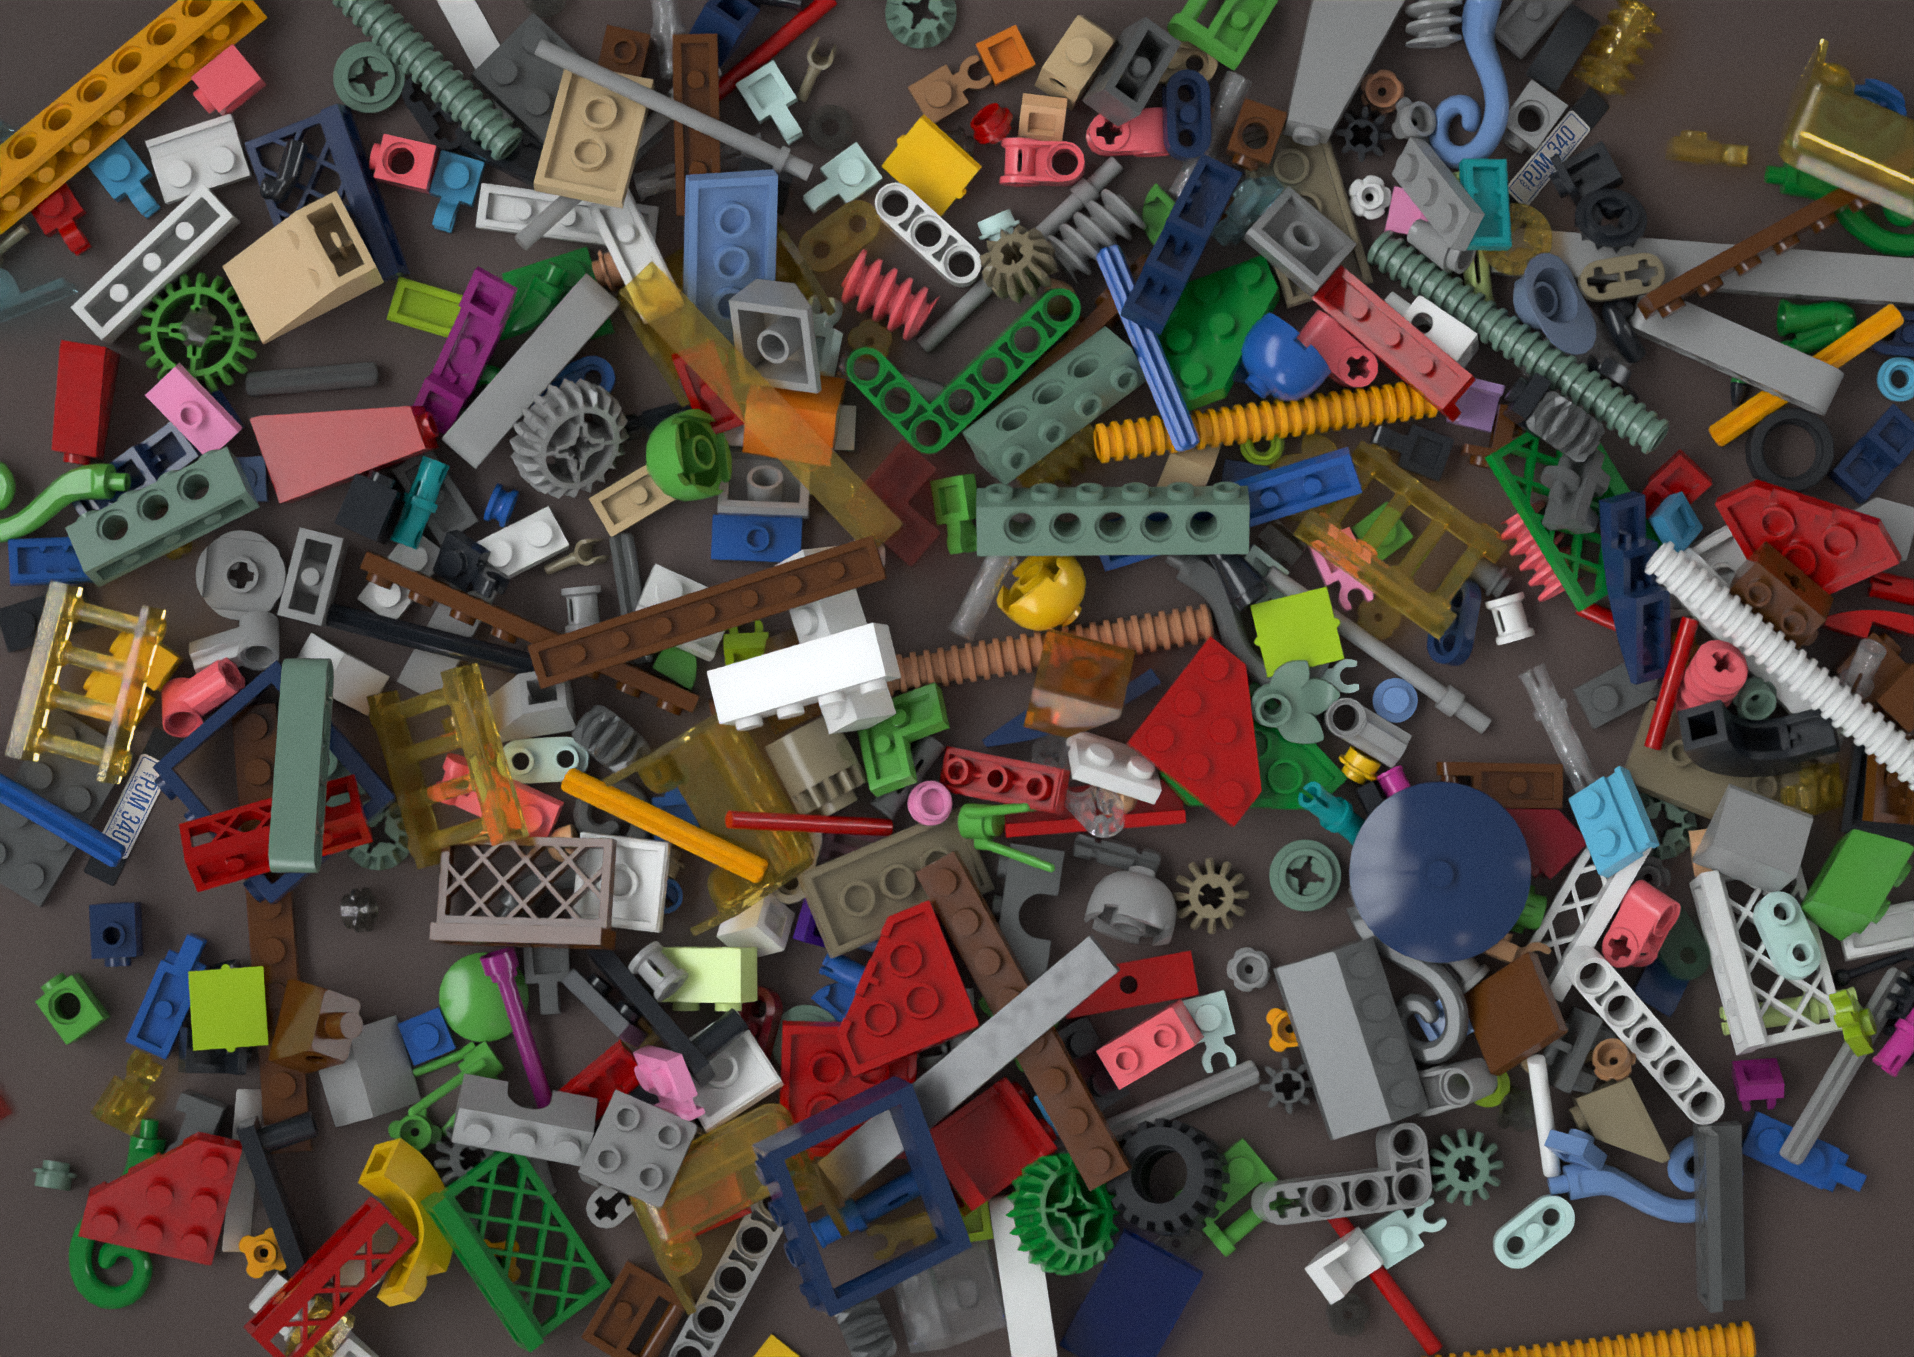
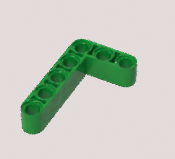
M1057 287L1045 291L929 402L918 393L882 353L873 347L862 346L852 350L846 358V374L852 383L914 448L927 454L936 453L956 437L1075 324L1081 312L1080 301L1073 292L1067 289ZM1057 295L1066 297L1071 306L1069 315L1062 321H1054L1047 312L1048 302ZM1022 327H1032L1038 335L1037 345L1029 352H1021L1015 346V334ZM864 354L873 355L878 361L879 366L876 375L867 380L859 379L853 369L855 360ZM996 357L1003 361L1005 375L1000 381L989 383L982 377V365L989 358ZM894 387L904 388L909 394V404L901 412H891L885 406V395ZM957 389L968 390L973 399L972 407L963 414L953 413L948 404L949 396ZM925 420H933L940 427L939 438L930 445L921 444L916 439V428Z

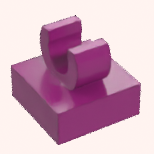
M1777 1058L1732 1061L1731 1076L1744 1111H1750L1751 1100L1765 1099L1768 1110L1774 1109L1777 1098H1784V1080Z

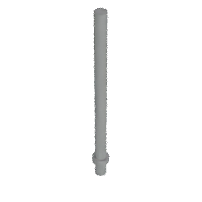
M541 39L537 46L535 56L772 165V169L779 174L783 170L805 181L808 179L814 165L790 154V148L782 146L779 149L544 39Z

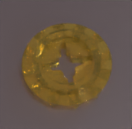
M1511 203L1509 204L1511 233L1520 228L1523 222L1526 223L1527 226L1524 229L1523 239L1529 243L1528 246L1534 248L1533 251L1528 248L1517 247L1514 252H1511L1509 257L1505 255L1507 251L1482 250L1484 259L1498 272L1519 276L1524 274L1529 261L1537 254L1550 253L1552 231L1547 219L1537 209L1526 204Z

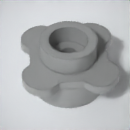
M1407 97L1400 98L1395 104L1397 117L1392 124L1394 136L1397 139L1405 138L1408 140L1410 137L1421 138L1429 143L1428 135L1432 134L1436 127L1434 111L1425 102L1417 101L1412 103Z

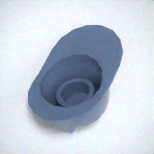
M1551 253L1537 254L1529 261L1524 271V276L1514 283L1513 304L1515 312L1523 324L1527 323L1532 329L1545 334L1550 342L1562 352L1572 355L1585 354L1593 347L1596 339V323L1591 310L1578 289L1568 265L1558 256Z

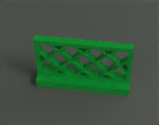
M1526 432L1485 457V460L1577 611L1580 612L1608 595L1601 534L1591 532L1577 535L1567 528L1558 529L1557 531L1573 536L1570 555L1559 552L1553 542L1555 530L1550 531L1542 525L1544 515L1535 513L1530 504L1531 492L1547 497L1550 489L1543 484L1533 481L1536 462L1546 466H1558L1559 459L1563 453L1556 449V456L1554 458L1537 452L1539 438H1535ZM1528 442V449L1521 447ZM1601 443L1597 447L1605 455L1601 468L1611 479L1607 491L1601 497H1594L1591 500L1590 507L1597 512L1599 519V500L1630 492ZM1510 453L1525 458L1523 478L1513 475L1502 457ZM1645 517L1646 538L1657 541L1659 549L1662 543ZM1583 539L1600 545L1598 564L1580 559ZM1579 569L1596 574L1594 592L1588 596L1585 595L1577 581Z
M496 1151L440 1193L434 1191L421 1201V1204L517 1346L529 1353L544 1343L543 1337L612 1286L526 1156ZM509 1156H512L519 1166L516 1187L494 1183L497 1165ZM487 1173L486 1182L477 1181ZM526 1178L534 1189L525 1188ZM470 1185L483 1187L484 1193L480 1213L464 1211L455 1196ZM493 1189L515 1192L510 1218L488 1215ZM523 1194L539 1196L544 1203L540 1223L519 1220ZM550 1215H552L558 1225L549 1224ZM469 1218L479 1219L477 1229ZM487 1221L509 1224L504 1249L488 1247L483 1240ZM517 1225L539 1229L535 1254L513 1251ZM548 1230L563 1232L568 1239L565 1259L543 1256ZM575 1251L582 1261L573 1260ZM494 1254L503 1255L501 1265ZM511 1257L533 1260L529 1285L514 1284L508 1277ZM542 1262L563 1265L559 1290L537 1287ZM572 1266L587 1268L596 1281L595 1284L582 1293L567 1291ZM518 1290L527 1292L526 1301ZM536 1293L557 1296L554 1314L540 1324L532 1312ZM566 1298H573L572 1301L565 1305Z

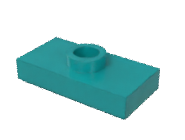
M1463 158L1459 162L1460 184L1485 213L1466 250L1508 251L1512 247L1507 159Z

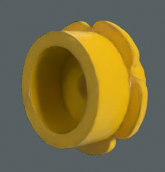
M1352 745L1345 755L1340 754L1339 756L1340 762L1345 764L1341 771L1349 779L1362 785L1365 784L1367 779L1370 781L1377 780L1376 773L1382 764L1381 762Z

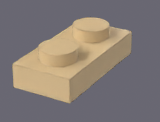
M646 465L589 498L611 537L624 532L677 500L665 495L654 483L647 471Z

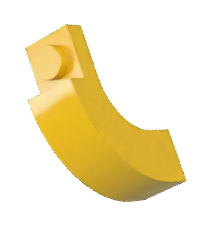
M402 1138L374 1145L358 1181L360 1185L382 1200L391 1214L417 1239L389 1268L377 1295V1298L389 1307L416 1301L427 1286V1276L447 1271L453 1251L421 1204V1201L434 1191L440 1193L444 1190V1184L430 1162Z

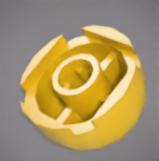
M1028 556L1012 572L1019 579L1012 585L1010 590L1003 584L996 600L998 607L1021 627L1034 631L1050 630L1058 625L1065 627L1071 624L1082 610L1079 605L1084 598L1086 579L1080 563L1074 556Z

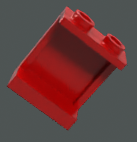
M1005 1076L929 1130L957 1206L964 1217L1012 1184L1013 1180L1022 1175L1021 1169L1027 1164L1034 1163L1041 1156L1052 1155L1058 1150L1054 1144L1057 1138L1050 1125L1043 1118L1036 1119L1027 1106L1030 1104V1099L1024 1089L1016 1081L1010 1083Z

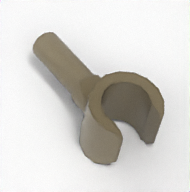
M820 37L812 41L807 53L809 63L807 74L796 96L797 99L803 102L807 101L821 70L829 68L836 55V44H834L828 56L823 57L816 53L815 48Z
M25 224L20 225L2 240L0 239V267L4 262L3 254L30 233L29 228Z
M602 538L580 540L576 544L574 552L544 565L546 574L551 575L578 564L584 566L604 564L608 561L609 555L594 557L592 554L594 544L604 540Z

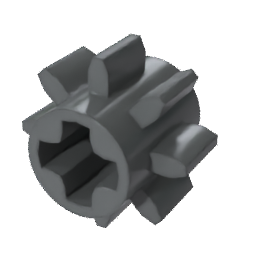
M1282 1057V1068L1274 1071L1269 1066L1264 1067L1267 1074L1270 1075L1269 1083L1258 1085V1089L1272 1093L1273 1096L1267 1103L1269 1108L1274 1107L1280 1101L1284 1103L1286 1112L1291 1114L1293 1110L1292 1103L1300 1100L1303 1104L1309 1105V1100L1303 1094L1305 1088H1311L1312 1085L1309 1079L1303 1080L1301 1076L1306 1069L1304 1063L1299 1064L1294 1070L1289 1068L1287 1058ZM1289 1073L1293 1081L1299 1082L1297 1088L1291 1089V1096L1285 1097L1281 1090L1275 1089V1083L1282 1082L1283 1074Z

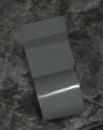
M190 1089L181 1092L175 1110L186 1113L177 1141L170 1145L166 1152L182 1145L184 1139L197 1132L218 1136L230 1104Z

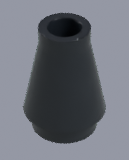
M1211 554L1208 557L1214 565L1229 604H1235L1240 612L1249 608L1250 605L1255 604L1270 592L1264 584L1267 579L1241 554Z

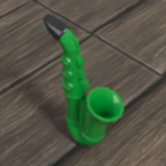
M1782 298L1778 304V335L1780 337L1790 333L1795 335V338L1791 341L1784 340L1780 343L1807 355L1824 349L1857 326V316L1853 308L1844 302L1827 300L1826 302L1801 305L1791 303L1787 299ZM1733 377L1730 382L1732 406H1738L1745 396L1747 383Z

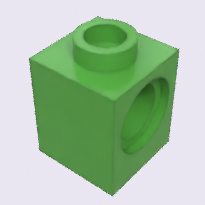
M61 972L41 987L45 994L35 1001L66 1045L75 1043L111 1017L79 973L70 975L67 978ZM66 993L76 995L80 1001L81 1009L75 1018L67 1017L61 1011L60 1001Z

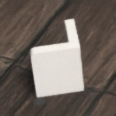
M767 889L729 899L726 903L716 937L728 947H757V957L784 951L795 913L784 903L779 902L777 897Z
M1358 1226L1318 1252L1304 1269L1332 1305L1345 1297L1355 1283L1379 1269L1384 1261Z

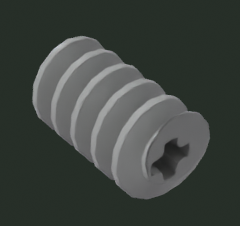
M1414 0L1417 2L1406 7L1405 14L1408 17L1417 19L1405 26L1407 34L1417 37L1406 42V47L1417 49L1442 48L1462 40V35L1449 31V26L1462 22V17L1449 13V9L1461 5L1462 0Z
M1104 189L1100 193L1104 207L1091 200L1087 204L1090 218L1079 212L1073 215L1077 229L1064 223L1059 227L1063 241L1052 235L1046 237V240L1050 241L1055 249L1056 256L1054 260L1077 285L1078 282L1074 271L1078 269L1088 276L1092 274L1088 260L1092 258L1097 261L1096 255L1104 246L1118 245L1115 238L1117 235L1122 236L1128 241L1134 239L1129 225L1133 223L1143 230L1147 228L1138 213L1120 194L1116 195Z

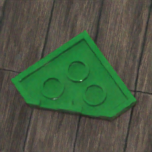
M1262 255L1188 282L1161 335L1157 334L1188 411L1227 397L1234 384L1233 377L1242 362L1241 349L1245 336L1259 319L1269 313V311H1274L1280 300L1278 286L1266 259Z
M1255 682L1249 685L1250 701L1253 693L1261 687ZM1273 698L1268 699L1264 704L1269 709L1279 707ZM1253 717L1262 792L1248 809L1307 810L1300 806L1298 802L1299 793L1313 800V796L1302 789L1306 784L1318 782L1325 790L1332 794L1348 779L1315 743L1299 744L1287 741L1276 727L1263 726ZM1161 771L1158 773L1159 777L1188 807H1205Z

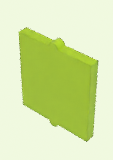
M1327 587L1250 605L1258 636L1255 638L1254 643L1260 646L1268 678L1273 676L1279 666L1293 660H1307L1309 668L1345 659L1337 629L1341 622L1334 616Z
M224 964L221 969L188 971L193 1051L226 1048L228 1052H234L236 1047L268 1045L263 966L230 968L229 965Z

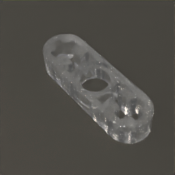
M1054 734L1037 739L1031 750L1032 763L1059 768V764L1053 758L1060 756L1061 768L1071 771L1068 757L1071 747L1066 745L1067 739ZM1049 754L1051 756L1044 759L1045 755ZM1070 773L1069 782L1072 781V780H1075V779H1072V774H1071V773ZM1091 784L1083 792H1072L1067 789L1064 805L1090 834L1100 838H1107L1118 834L1123 829L1125 824L1124 804L1115 792ZM1096 800L1097 808L1103 813L1096 816V806L1094 804ZM1112 813V817L1107 818L1105 816Z

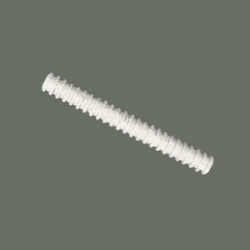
M1665 542L1654 553L1645 566V573L1648 575L1654 573L1657 576L1656 582L1659 584L1665 582L1668 585L1667 591L1670 593L1676 591L1679 594L1678 600L1681 602L1687 600L1690 603L1689 609L1692 611L1698 609L1701 612L1700 618L1703 620L1709 618L1712 621L1711 627L1714 629L1720 627L1723 630L1722 636L1725 638L1731 636L1734 639L1733 645L1736 647L1742 645L1745 648L1744 654L1747 656L1753 654L1756 657L1755 663L1758 665L1764 663L1767 666L1766 672L1769 674L1775 672L1778 675L1777 681L1780 683L1786 681L1789 684L1788 690L1791 692L1797 690L1800 693L1799 699L1802 701L1808 699L1811 702L1810 708L1813 710L1819 708L1822 711L1821 717L1824 719L1830 717L1833 720L1832 726L1835 728L1841 726L1844 729L1843 735L1846 737L1852 735L1855 738L1854 744L1857 746L1863 744L1866 747L1865 753L1868 755L1874 753L1877 756L1876 762L1879 764L1885 762L1887 764V771L1890 773L1896 771L1898 773V780L1901 782L1907 780L1909 782V789L1914 791V739L1906 740V733L1903 730L1895 731V724L1892 721L1884 722V715L1881 712L1873 713V706L1870 703L1862 704V697L1859 694L1851 695V688L1848 685L1840 686V679L1837 676L1829 677V670L1826 667L1818 668V661L1815 658L1807 659V652L1804 649L1796 650V643L1793 640L1785 641V634L1782 631L1774 632V625L1772 623H1763V616L1761 614H1752V607L1750 605H1741V598L1739 596H1730V589L1728 587H1719L1717 585L1719 583L1717 578H1708L1706 576L1708 571L1704 568L1697 569L1695 567L1697 564L1695 560H1686L1684 558L1686 555L1684 551H1675L1673 549L1675 546L1673 542Z

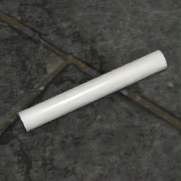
M1535 1054L1527 1059L1542 1168L1544 1176L1555 1177L1561 1174L1560 1159L1544 1146L1550 1130H1555L1546 1060L1543 1055Z

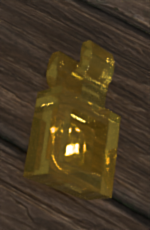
M1823 761L1802 768L1801 771H1798V784L1780 789L1782 804L1787 806L1801 804V811L1810 815H1818L1841 807L1843 783L1840 778L1839 762Z
M136 1049L127 1061L125 1079L114 1075L90 1113L99 1121L131 1136L155 1099L147 1090L160 1076L163 1066L152 1061L150 1055Z
M927 1211L897 1220V1222L891 1224H875L866 1231L868 1237L883 1234L888 1239L886 1248L873 1252L874 1259L877 1260L890 1257L900 1241L903 1242L911 1239L913 1246L937 1238Z

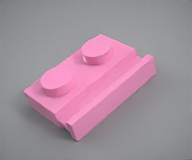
M646 1045L633 1052L638 1064L634 1068L636 1078L645 1091L657 1095L659 1103L655 1104V1107L687 1121H692L705 1114L704 1108L695 1105L693 1097L697 1096L698 1093L681 1053L652 1045Z

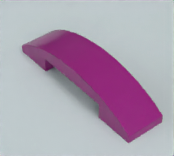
M479 266L474 270L458 305L461 309L433 371L425 378L413 406H424L426 412H431L436 420L439 432L446 434L460 418L473 395L504 330L518 289Z

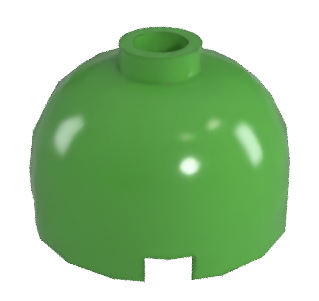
M700 409L685 410L664 419L650 434L646 446V467L654 483L665 495L684 502L720 495L724 491L719 489L721 481L724 483L729 482L732 475V457L728 441L723 432L717 435L714 433L709 423L715 420L710 414Z

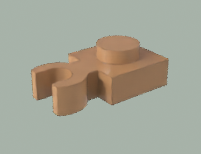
M977 55L966 58L962 62L959 72L952 75L945 64L908 87V91L922 114H925L933 123L938 124L968 106L969 101L964 92L968 90L982 91L991 84L992 79L989 75L979 81L972 80L968 75L969 69L980 62Z

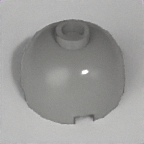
M1130 866L1129 871H1117L1103 877L1096 885L1089 899L1084 920L1087 923L1094 919L1092 928L1113 939L1139 944L1141 936L1154 937L1152 946H1161L1168 944L1172 938L1177 908L1171 891L1163 882L1155 878L1156 873L1153 870L1142 866Z

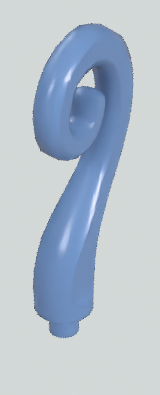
M1466 0L1462 14L1463 40L1480 78L1484 91L1485 111L1481 124V108L1473 98L1467 95L1450 96L1440 102L1434 110L1436 127L1433 133L1428 135L1429 145L1443 163L1451 169L1459 170V162L1463 158L1487 159L1498 146L1506 129L1509 116L1508 85L1495 43V29L1502 0ZM1457 115L1462 116L1461 122L1464 130L1476 132L1479 129L1475 137L1463 146L1454 145L1449 137L1451 121Z
M1692 1135L1684 1138L1674 1146L1669 1155L1671 1159L1668 1160L1667 1165L1668 1176L1672 1183L1681 1191L1695 1192L1694 1173H1690L1687 1170V1162L1694 1156ZM1569 1164L1562 1167L1563 1175L1547 1178L1550 1195L1567 1192L1570 1201L1593 1196H1610L1658 1219L1675 1223L1695 1222V1198L1681 1200L1667 1197L1613 1166L1604 1164L1602 1171L1599 1172L1580 1165Z

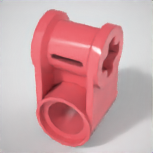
M1162 107L1144 108L1139 116L1118 127L1099 114L1093 119L1086 131L1087 146L1098 156L1162 157L1170 155L1163 141ZM1104 124H1109L1110 131L1118 132L1119 136L1113 139L1111 145L1106 144L1104 137L1097 136V132H1100Z
M1014 137L1001 140V146L1005 148L1004 175L999 179L1000 185L1011 187L1073 186L1084 176L1086 168L1084 154L1074 143ZM1022 153V170L1019 172V154ZM1062 153L1072 154L1078 161L1077 168L1069 175H1060L1052 167L1056 156Z
M1317 309L1296 338L1306 348L1311 344L1319 352L1331 370L1329 377L1337 384L1348 388H1361L1369 385L1378 373L1376 357L1354 339L1335 319ZM1359 359L1360 362L1357 368L1361 371V374L1348 376L1347 374L1351 368L1346 363L1347 360Z
M1644 880L1636 881L1624 895L1620 909L1603 939L1602 953L1604 958L1611 966L1616 968H1626L1631 965L1634 967H1646L1652 964L1657 958L1658 952L1669 931L1679 917L1680 903Z

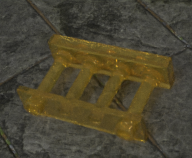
M1361 440L1351 456L1353 462L1359 466L1357 473L1362 485V492H1364L1372 479L1376 478L1396 494L1362 540L1350 538L1341 531L1340 525L1362 493L1334 501L1326 513L1320 512L1317 514L1310 509L1293 535L1439 640L1457 617L1450 610L1451 605L1449 603L1483 556L1495 564L1508 545L1501 541V535L1494 528L1485 523L1477 524L1394 464L1391 455L1385 449L1376 444L1368 445ZM1411 504L1431 518L1432 521L1399 566L1394 565L1390 567L1377 557L1378 553L1376 550ZM1449 531L1467 544L1468 548L1435 593H1426L1414 584L1413 576L1444 533Z
M51 580L5 756L38 762L39 755L46 751L97 765L99 770L96 781L120 784L122 777L127 775L131 766L132 753L129 749L156 646L162 643L166 634L167 623L164 619L166 610L142 605L139 617L84 603L81 597L82 587ZM81 620L133 634L134 638L128 660L125 661L72 646L70 637L74 623ZM71 664L122 678L116 705L61 690L58 683L62 667ZM57 707L111 722L105 747L100 748L49 734L47 724L51 711Z
M478 663L454 667L440 672L443 681L442 688L400 701L397 690L366 697L370 708V721L377 731L408 835V848L410 854L415 859L418 869L440 864L442 848L486 834L489 835L492 846L529 836ZM449 704L456 724V731L413 744L406 718ZM462 748L468 764L469 774L426 787L419 761ZM475 791L482 811V817L439 830L431 805Z

